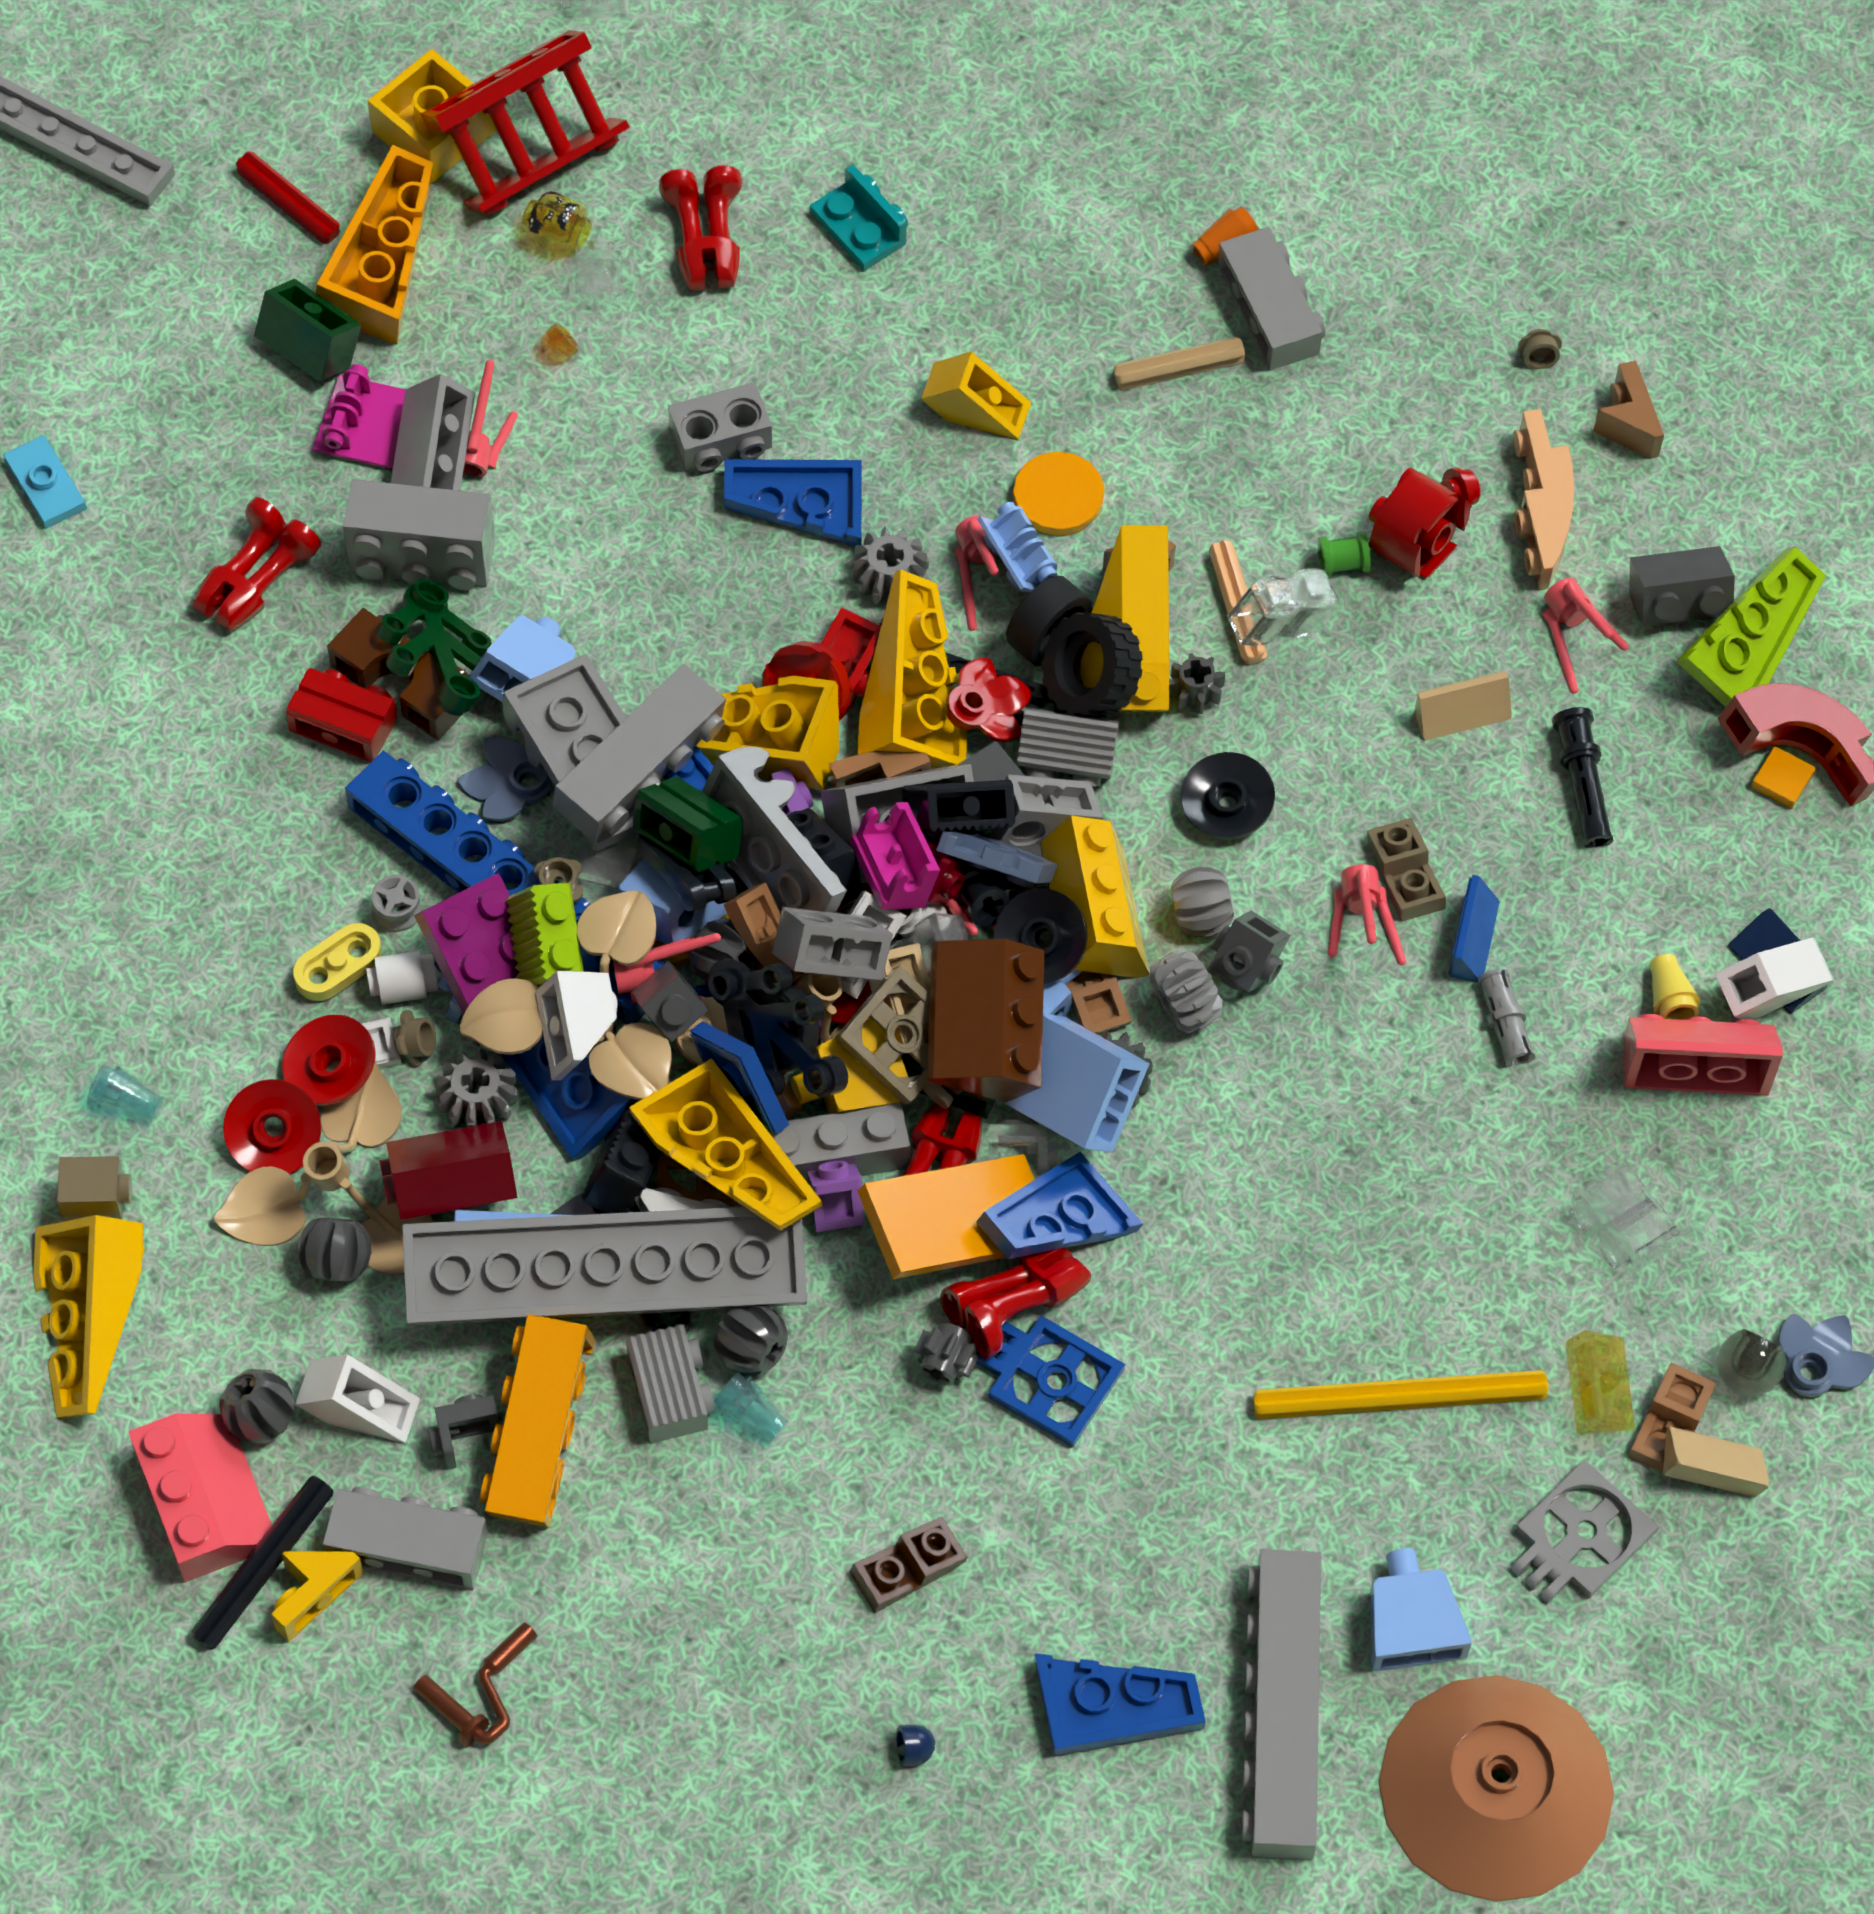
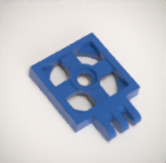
M1042 1315L1028 1334L1005 1322L1002 1325L1003 1338L1009 1340L1007 1343L1003 1341L1002 1349L998 1353L997 1358L985 1359L978 1352L976 1353L979 1356L976 1364L999 1377L989 1391L988 1398L1069 1446L1074 1447L1124 1372L1125 1364ZM1047 1344L1068 1345L1059 1360L1045 1362L1030 1353L1035 1348ZM1086 1356L1092 1360L1099 1374L1100 1386L1096 1391L1077 1380L1076 1370ZM1018 1370L1037 1381L1039 1389L1029 1404L1019 1400L1015 1394L1013 1380ZM1053 1373H1060L1065 1376L1067 1383L1061 1389H1053L1048 1385V1377ZM1065 1398L1084 1408L1078 1418L1067 1422H1057L1047 1416L1056 1400H1063Z

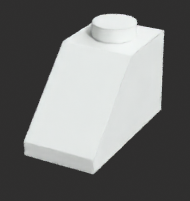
M556 971L535 991L552 1080L561 1081L573 1070L617 1018V998L615 993L612 992L609 973Z
M345 1354L310 1360L295 1405L326 1424L404 1444L406 1443L420 1398L350 1355Z

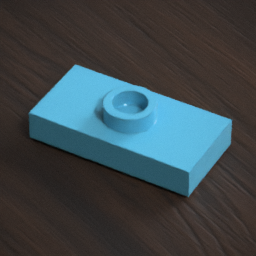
M45 435L3 454L5 463L45 529L87 509L83 497Z

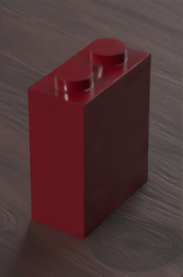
M502 1121L386 1142L389 1158L379 1160L387 1205H398L400 1220L518 1198L510 1151Z

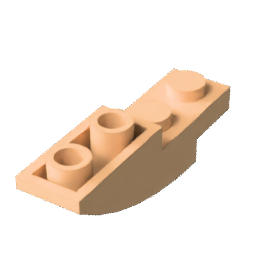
M1536 409L1523 411L1520 429L1514 430L1513 434L1515 453L1517 457H1525L1527 468L1523 470L1525 491L1521 509L1515 510V526L1518 536H1526L1529 548L1524 551L1528 576L1536 575L1539 590L1549 588L1564 553L1573 512L1574 477L1569 445L1550 446L1542 410Z

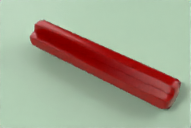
M247 151L242 157L238 158L236 161L237 173L320 242L328 244L337 238L341 232L339 222L258 155Z

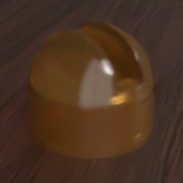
M555 322L547 329L541 337V351L544 353L551 349L547 354L549 361L555 363L563 362L570 359L580 350L573 336L558 322Z

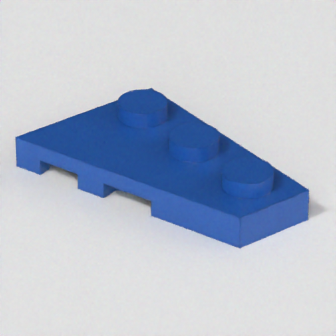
M724 459V508L849 545H862V460Z
M1081 1151L985 1210L976 1221L1008 1259L1124 1237L1137 1232L1143 1225L1142 1221Z
M1034 1654V1663L1054 1756L1205 1728L1206 1720L1196 1676L1193 1673L1133 1666L1131 1669L1099 1665V1661L1080 1659V1662L1052 1659L1053 1655Z

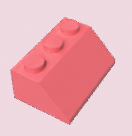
M1657 1014L1629 1017L1624 1033V1088L1769 1096L1783 1057V1047L1774 1025L1760 1024L1752 1019H1741L1732 1023L1713 1022L1711 1019L1701 1016L1690 1017L1686 1020L1664 1019Z
M175 1413L128 1431L134 1452L184 1583L247 1559L271 1528L272 1524L239 1439L227 1430L222 1421V1415Z

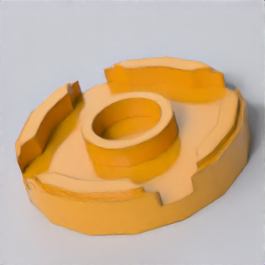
M1055 451L1040 454L1024 464L1015 479L1013 500L1015 506L1022 507L1035 530L1047 535L1066 536L1086 529L1088 524L1092 523L1102 511L1105 488L1100 473L1089 461L1073 453Z

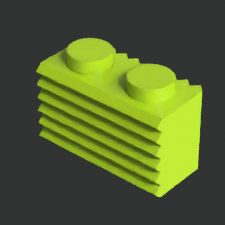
M571 883L533 885L508 896L505 901L510 905L507 909V912L511 914L508 921L513 924L509 930L514 933L511 940L515 945L512 949L517 953L514 959L518 962L515 968L519 971L516 978L533 982L540 987L556 971L584 972L577 935Z

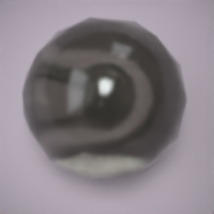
M1745 1328L1730 1334L1720 1346L1717 1359L1719 1374L1725 1385L1736 1394L1748 1397L1759 1396L1772 1391L1783 1379L1787 1363L1782 1346Z

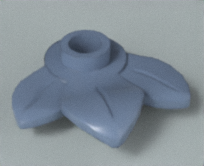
M486 737L484 749L488 764L475 768L458 778L459 786L468 796L484 802L483 818L492 821H505L517 816L526 804L537 803L547 797L553 784L542 764L537 767L531 765L528 761L525 746L522 743L504 737ZM526 777H533L538 781L533 786H522L520 783Z
M1792 1314L1781 1328L1779 1345L1788 1359L1785 1366V1379L1789 1387L1799 1395L1818 1397L1825 1394L1831 1387L1853 1389L1868 1379L1874 1370L1873 1356L1859 1351H1851L1852 1331L1849 1318L1845 1315L1826 1319L1812 1328L1802 1317ZM1805 1367L1815 1369L1818 1373V1379L1808 1380L1804 1378L1801 1374V1369Z

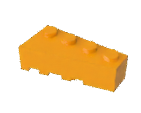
M528 1314L525 1327L517 1326L512 1345V1355L519 1356L515 1375L507 1374L501 1397V1404L508 1405L504 1425L496 1424L491 1442V1453L497 1454L493 1474H485L480 1493V1502L487 1504L485 1511L490 1517L550 1527L565 1466V1460L559 1459L561 1449L568 1450L575 1426V1411L570 1410L572 1400L578 1401L580 1396H582L586 1381V1363L581 1361L582 1353L592 1355L596 1341L587 1325Z

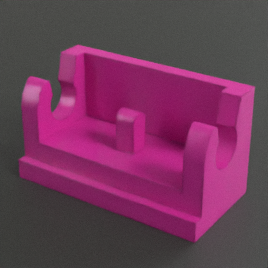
M896 802L889 812V818L882 823H876L879 819L876 807L870 808L863 816L857 834H852L849 842L854 849V853L881 910L925 908L940 869L908 802Z

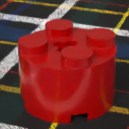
M1410 467L1401 475L1397 486L1389 497L1381 496L1371 508L1369 520L1374 522V526L1369 540V548L1420 578V575L1425 578L1430 577L1455 550L1457 544L1450 540L1456 528L1462 531L1465 530L1470 515V503L1459 494Z

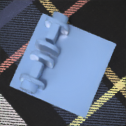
M1007 502L1000 506L997 511L999 516L995 520L982 516L977 518L986 533L984 540L987 546L996 555L1001 557L1008 569L1006 576L1017 590L1030 593L1041 582L1053 576H1058L1056 573V562L1044 546L1042 539L1036 538L1038 533L1035 528L1031 527L1032 524L1021 506H1015L1013 502Z

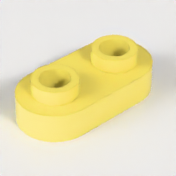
M349 924L300 956L293 970L295 985L299 993L312 1001H324L332 998L367 974L366 968L376 967L374 957L382 956L378 933L366 924ZM355 947H363L367 950L361 957H353L349 954ZM317 973H323L327 976V980L321 984H315L310 981L311 977Z

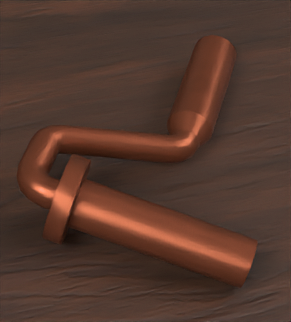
M523 1622L485 1658L483 1666L479 1670L478 1679L498 1718V1721L488 1731H486L489 1726V1719L483 1714L473 1716L428 1675L419 1678L413 1690L460 1731L458 1740L465 1747L471 1746L475 1741L481 1744L493 1743L509 1728L510 1717L490 1676L500 1673L538 1636L530 1625Z

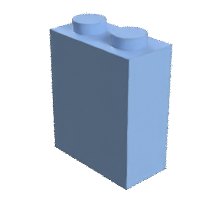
M1043 1013L1042 1087L1005 1104L1084 1149L1113 1153L1150 1063L1066 1017Z

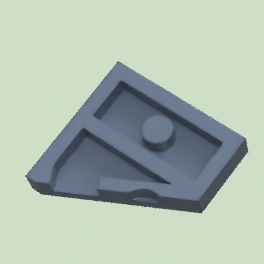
M975 830L943 832L937 847V851L966 860L970 866L986 871L994 869L1006 873L1007 880L1027 888H1033L1035 883L1052 882L1058 866L1057 863Z

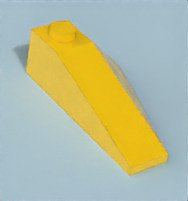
M1121 525L1091 613L1116 616L1122 619L1121 622L1128 623L1131 626L1133 634L1138 637L1140 642L1138 645L1143 657L1141 661L1142 676L1139 678L1136 694L1132 695L1129 700L1130 703L1126 708H1121L1119 712L1169 711L1170 668L1168 525ZM1091 642L1087 645L1081 659V679L1086 688H1094L1097 685L1103 670V652L1100 644L1096 642Z
M901 569L894 573L859 714L858 755L877 751L927 753L931 761L930 769L958 765L966 759L967 730L954 726L946 713L947 697L953 690V684L958 682L955 667L949 668L943 642L948 638V632L936 582Z
M789 676L779 678L778 684L755 688L752 683L737 685V691L720 694L726 699L722 719L725 721L724 725L712 740L705 742L702 739L696 745L711 763L715 764L718 756L742 747H759L770 753L762 771L758 772L759 778L772 781L771 774L789 768L796 783L803 780L807 788L825 789L829 778V763L836 760L839 752L838 684L836 681Z
M712 1058L629 1107L630 1113L656 1148L778 1230H783L822 1206L820 1198Z
M94 1215L35 1227L33 1271L36 1291L48 1289L51 1304V1313L45 1314L40 1318L43 1333L51 1332L56 1338L58 1350L51 1355L48 1362L57 1418H73L96 1414L142 1272V1258L144 1255L143 1223Z

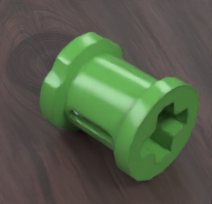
M1365 531L1357 532L1355 537L1328 540L1326 536L1318 537V556L1323 578L1331 577L1333 572L1360 569L1362 573L1370 572V549Z

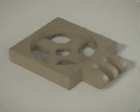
M899 965L890 971L834 1039L904 1105L911 1103L918 1093L923 1090L940 1107L948 1109L954 1101L953 1097L942 1085L927 1081L928 1043L923 1039V1026L929 1020L930 993ZM901 994L918 1000V1002L908 1014L897 1015L883 1000L887 995ZM868 1017L884 1030L885 1041L874 1054L863 1045L862 1025ZM900 1025L906 1026L911 1032V1039L907 1044H901L895 1038V1030ZM907 1053L924 1068L920 1074L912 1077H897L889 1069L900 1054ZM945 1086L956 1095L962 1092V1090Z

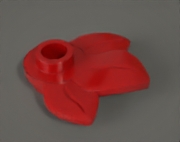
M977 658L967 663L959 671L958 686L950 692L946 700L947 717L959 729L973 730L978 728L992 740L1000 742L1013 741L1021 737L1022 731L1014 715L1019 713L1028 704L1031 691L1018 678L1007 675L997 677L991 659Z

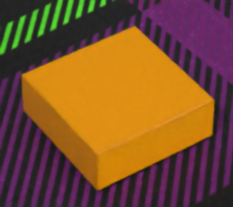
M1774 746L1754 778L1751 788L1793 809L1813 777L1816 767Z

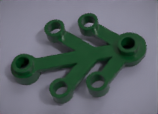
M420 579L406 589L403 595L405 606L394 614H385L376 628V634L385 643L396 645L392 648L386 660V666L390 671L399 676L411 675L418 659L431 650L442 682L438 690V703L448 714L460 716L472 709L482 689L479 688L473 679L458 672L454 658L473 671L487 649L492 645V641L485 633L475 630L448 610L447 602L449 595L440 584L432 580ZM421 620L424 630L406 644L398 645L402 642L408 626ZM444 627L463 639L462 642L445 631Z

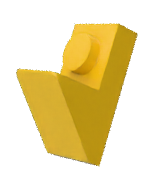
M287 1551L282 1553L285 1569L302 1584L299 1589L292 1587L283 1593L274 1605L275 1611L271 1613L275 1629L288 1642L296 1637L363 1575L361 1560L354 1552Z

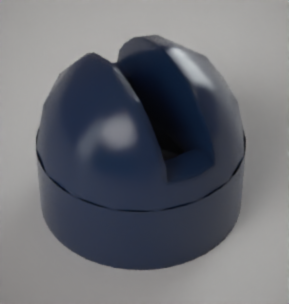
M909 1724L897 1727V1748L904 1744V1756L898 1754L900 1766H917L925 1763L932 1756L936 1741L932 1732L925 1726Z

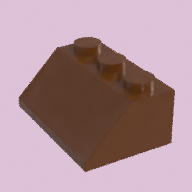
M1008 939L936 941L931 944L927 1081L1005 1103L1042 1087L1044 950Z

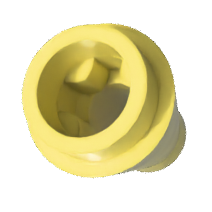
M1662 954L1652 959L1649 963V968L1652 974L1654 1014L1660 1015L1664 1019L1686 1020L1690 1017L1698 1016L1700 998L1679 966L1677 957L1673 954Z

